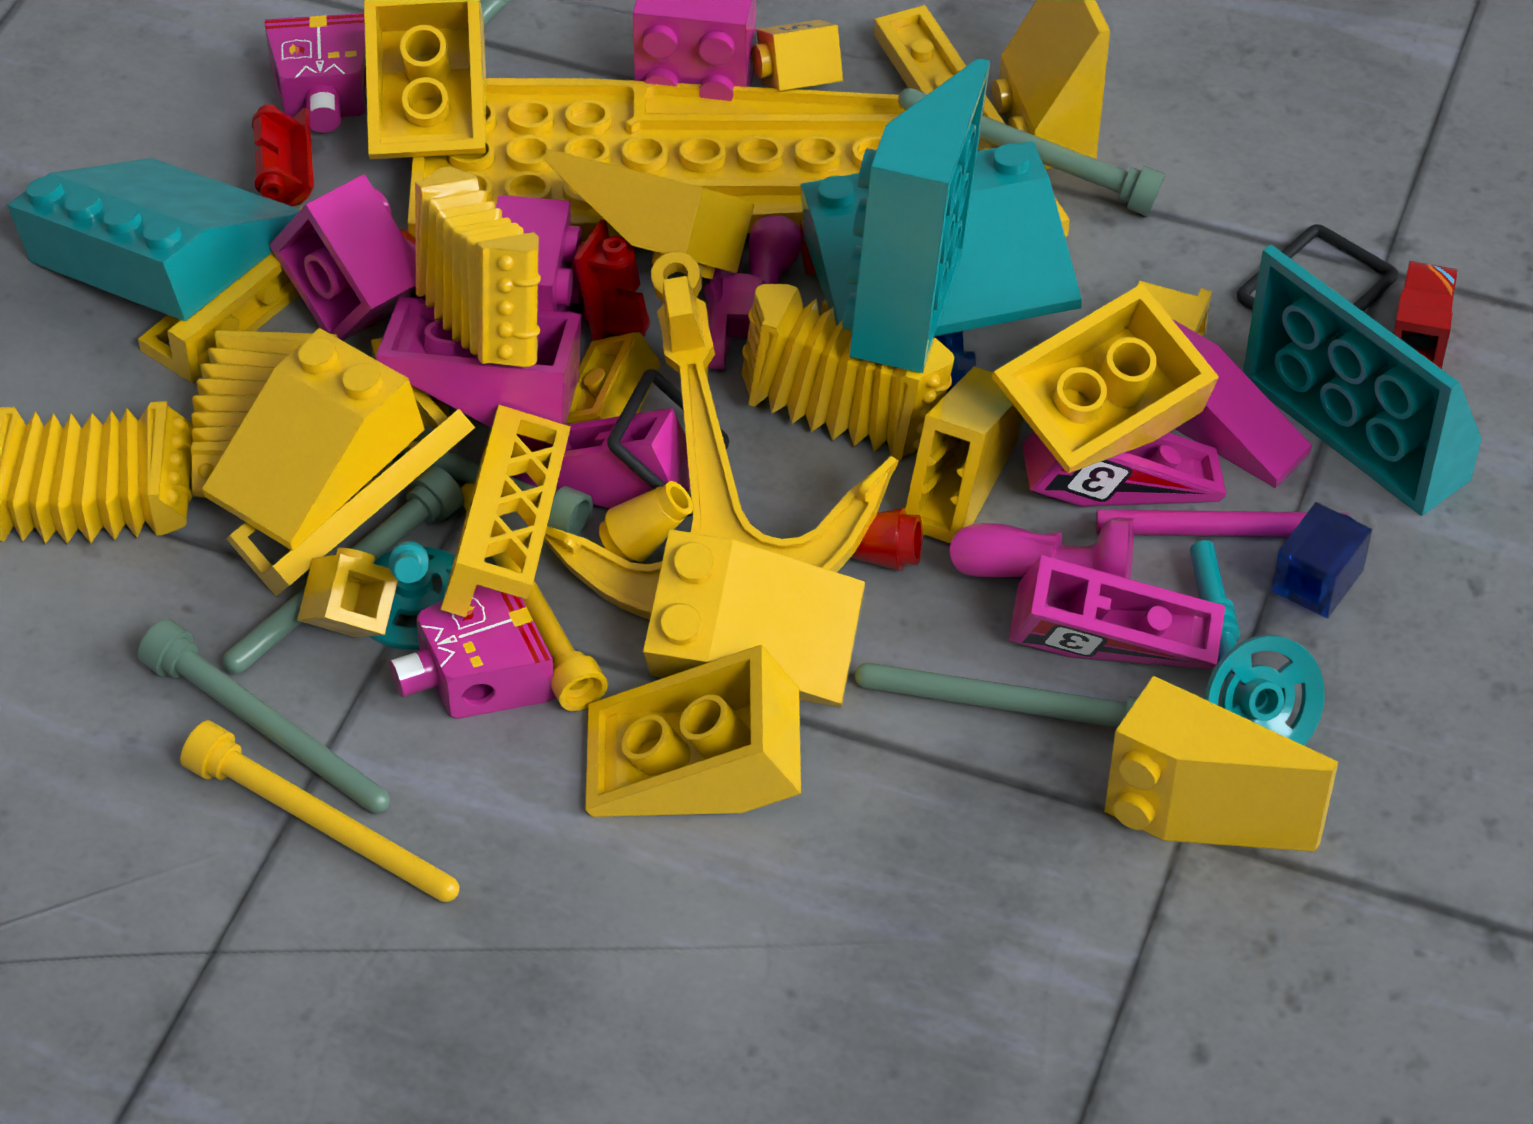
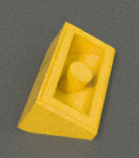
M640 332L591 341L579 366V380L566 425L620 416L643 373L647 369L659 370V358ZM649 390L647 391V393H646V395H645L643 401L641 402V404H640V406H639V408H638V410H637V412H636L635 414H638V413H639V411H640V409H641V407H642V405H643V402H644V400H645V398H646V396H647Z

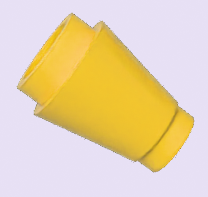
M669 481L663 486L608 509L605 520L599 525V536L606 550L629 562L646 561L668 537L669 529L674 530L693 511L692 500L680 484Z

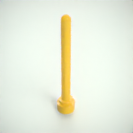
M472 482L466 483L461 487L464 496L463 506L466 512L475 484ZM506 552L492 556L497 566L521 573L519 566ZM534 580L528 600L524 598L522 600L552 657L553 677L551 679V689L565 710L580 711L587 709L589 703L598 701L604 696L608 688V681L594 658L574 650Z
M206 720L200 723L187 738L181 752L180 761L183 767L206 780L213 777L223 780L229 777L441 902H450L457 897L459 884L454 877L241 754V746L235 743L234 734L211 720Z

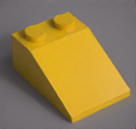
M364 0L369 159L486 153V62L484 19L480 0Z
M1036 0L1001 54L999 79L992 82L994 106L999 114L1005 113L1009 126L1097 159L1110 40V29L1096 0ZM1044 164L1046 170L1053 169V167Z
M546 148L543 160L632 246L653 251L652 264L666 253L684 252L691 255L697 261L701 277L713 279L715 268L737 273L754 203L701 186Z
M1143 283L995 370L992 375V379L1068 474L1154 442L1203 412L1219 378Z
M319 328L274 368L203 486L202 490L205 497L294 551L425 430L409 378Z
M669 529L643 650L650 675L665 678L762 644L797 684L800 701L842 707L865 582L734 539Z
M762 644L588 704L585 810L592 817L744 813L801 794L799 687Z
M1153 675L1115 730L1104 812L1116 817L1122 824L1131 829L1143 830L1163 841L1315 852L1321 843L1338 761Z

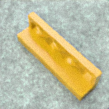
M272 252L187 321L170 315L165 316L138 338L140 351L189 382L194 383L202 376L201 364L210 363L208 349L217 348L215 330L257 331L300 294Z
M411 385L420 414L434 430L420 442L412 441L402 450L406 451V454L394 464L393 460L390 461L381 470L380 476L364 485L360 489L362 490L339 508L335 514L326 520L294 551L289 549V552L273 566L248 538L257 530L250 524L245 522L230 534L226 540L277 597L310 569L312 558L324 557L475 428L460 409L447 418L426 392Z
M498 405L480 461L441 606L442 611L466 617L477 585L528 600L539 562L571 426ZM517 434L552 444V447L531 452ZM526 472L538 487L521 491L510 477ZM517 512L529 527L511 531L499 516ZM506 552L519 566L521 573L486 563L484 560L487 557Z

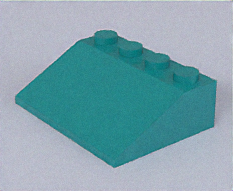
M980 58L974 60L886 124L877 150L868 148L865 150L859 172L858 187L868 189L867 198L861 197L853 224V236L862 237L863 240L862 246L856 245L853 250L847 278L848 283L857 285V293L850 292L842 323L843 329L852 331L849 357L919 373L924 371L964 249L990 60Z
M1034 141L1018 144L1009 143L1000 147L977 151L964 249L935 336L1082 308V298L1050 178ZM859 173L845 176H830L823 180L800 184L804 240L828 309L834 308L836 326L843 320L850 292L857 293V285L848 283L847 278L853 250L856 245L862 246L863 240L862 237L853 236V224L858 203L861 197L867 198L868 189L858 187Z
M153 158L52 172L32 181L27 186L25 192L7 204L30 262L183 321H187L271 254L273 251L269 244L300 211L298 208Z
M1269 245L1263 249L1243 373L1272 403L1420 516L1425 515L1470 482L1482 438L1460 382L1276 247Z

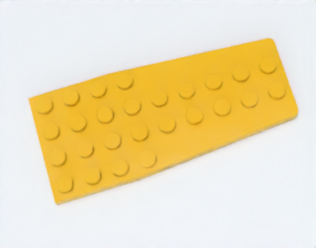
M486 78V153L413 157L408 232L415 237V182L422 181L439 168L454 167L477 177L479 191H487V201H493L495 209L499 195L570 201L572 226L581 227V242L586 241L599 221L605 219L543 160L546 148L701 186L754 203L747 233H750L754 223L761 218L775 215L789 218L800 228V222L803 221L800 184L823 180L830 176H845L859 173L865 150L867 148L877 150L886 124L906 110L902 109L899 105V95L800 89L778 91L776 88L734 86L732 101L701 98L699 94L701 84L677 83V86L648 84L645 81L594 78ZM607 222L609 236H621Z

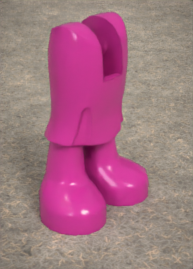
M777 215L767 216L754 223L749 237L750 274L739 273L743 261L742 251L737 273L715 268L713 279H709V283L705 286L703 295L707 302L709 329L715 351V356L708 365L709 369L725 370L730 337H748L750 327L748 313L753 307L756 288L762 284H779L781 275L797 260L802 247V234L798 225L789 218Z
M1116 517L1107 521L1100 531L1097 542L1092 546L1079 547L1062 545L1061 532L1038 533L1007 524H972L962 528L954 535L950 544V556L953 565L961 573L974 577H1023L1041 555L1131 579L1134 518Z

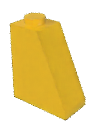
M974 366L925 416L905 507L907 514L921 516L923 535L951 544L954 535L959 530L972 525L1019 439L1023 417L992 379L993 372Z

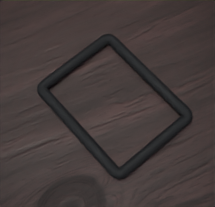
M1320 224L1307 228L1281 251L1289 258H1292L1311 240L1319 236L1383 273L1385 276L1353 304L1362 311L1396 282L1399 277V272L1393 265ZM1259 272L1237 291L1238 301L1253 310L1255 297L1250 294L1256 290Z
M647 369L640 378L607 439V445L615 456L652 489H655L666 483L626 449L620 441L652 383L682 410L683 399L682 393L657 370ZM721 429L725 448L727 450L729 446V437Z

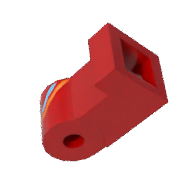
M1409 260L1404 289L1401 290L1393 334L1400 339L1410 333H1420L1431 338L1435 344L1434 347L1428 350L1416 351L1442 369L1451 330L1457 269Z

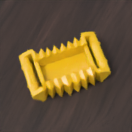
M454 167L439 168L422 181L415 182L416 295L418 297L426 296V307H435V320L443 321V329L445 331L452 330L453 341H461L463 348H470V352L473 355L478 354V360L482 364L494 363L520 367L533 366L537 362V335L540 333V327L537 325L538 283L541 280V276L538 273L539 236L535 232L524 234L523 228L518 223H511L510 218L507 217L502 218V210L499 208L495 209L493 201H487V191H479L478 179L475 175Z
M762 284L758 286L755 290L753 307L748 313L750 327L747 343L742 350L744 357L742 377L750 396L748 405L755 407L768 397L771 414L787 405L791 425L806 414L811 433L826 422L832 441L849 429L854 447L868 434L874 452L887 440L891 456L899 461L904 456L918 451L926 414L946 395L947 389L952 384L953 353L934 338L923 373L849 357L852 331L842 328L843 320L836 326L833 307L819 316L817 298L803 309L801 294L797 287L789 284Z
M215 330L217 348L208 349L210 363L201 364L202 379L196 381L199 395L192 397L194 413L191 415L194 428L191 431L193 439L191 446L193 497H205L202 490L203 486L274 368L313 333Z
M167 401L151 402L139 420L134 417L128 408H126L120 422L112 410L104 424L91 413L82 428L72 413L64 428L54 413L44 426L36 410L26 425L15 407H0V541L6 540L13 526L23 542L35 527L45 544H47L56 530L68 544L79 528L92 544L103 526L114 540L117 539L125 523L137 539L145 520L156 536H162L185 527L187 524L188 503L192 499L190 479L192 467L191 446L193 442L191 431L194 429L193 423L170 408Z

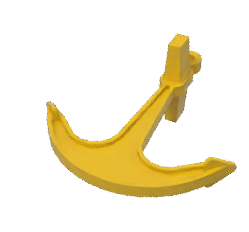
M669 252L662 255L655 261L651 269V281L656 296L664 302L657 311L662 331L666 364L676 370L681 377L690 490L693 503L691 533L734 539L837 573L855 553L869 526L875 519L889 480L899 461L890 456L881 466L850 489L816 529L801 537L780 539L764 535L752 526L741 509L708 384V365L715 356V351L709 329L706 303L697 298L702 288L700 268L697 261L691 255L684 252ZM675 272H681L686 275L667 279L668 276ZM547 526L544 542L571 573L608 602L625 611L650 620L662 561L652 564L632 563L586 538Z

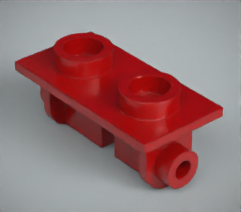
M263 105L252 117L254 144L259 147L255 151V188L263 197L292 207L301 205L314 189L309 109L304 107L291 118L274 105Z
M601 219L588 239L578 246L573 262L574 273L579 278L585 303L584 316L589 322L593 341L608 338L610 334L619 336L633 332H640L645 337L646 331L650 326V319L647 314L643 293L636 292L641 282L634 247L621 236L610 237L607 222Z

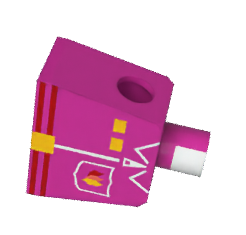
M364 13L265 19L270 67L282 109L286 115L293 118L305 107L309 109L310 128L316 132L328 133L339 127L341 117L360 116L366 112Z
M480 585L476 586L466 617L442 611L443 600L421 610L416 617L420 651L392 659L389 662L395 686L402 698L436 687L449 716L457 719L545 703L555 699V694L551 689V679L553 677L552 657L524 601L520 597Z

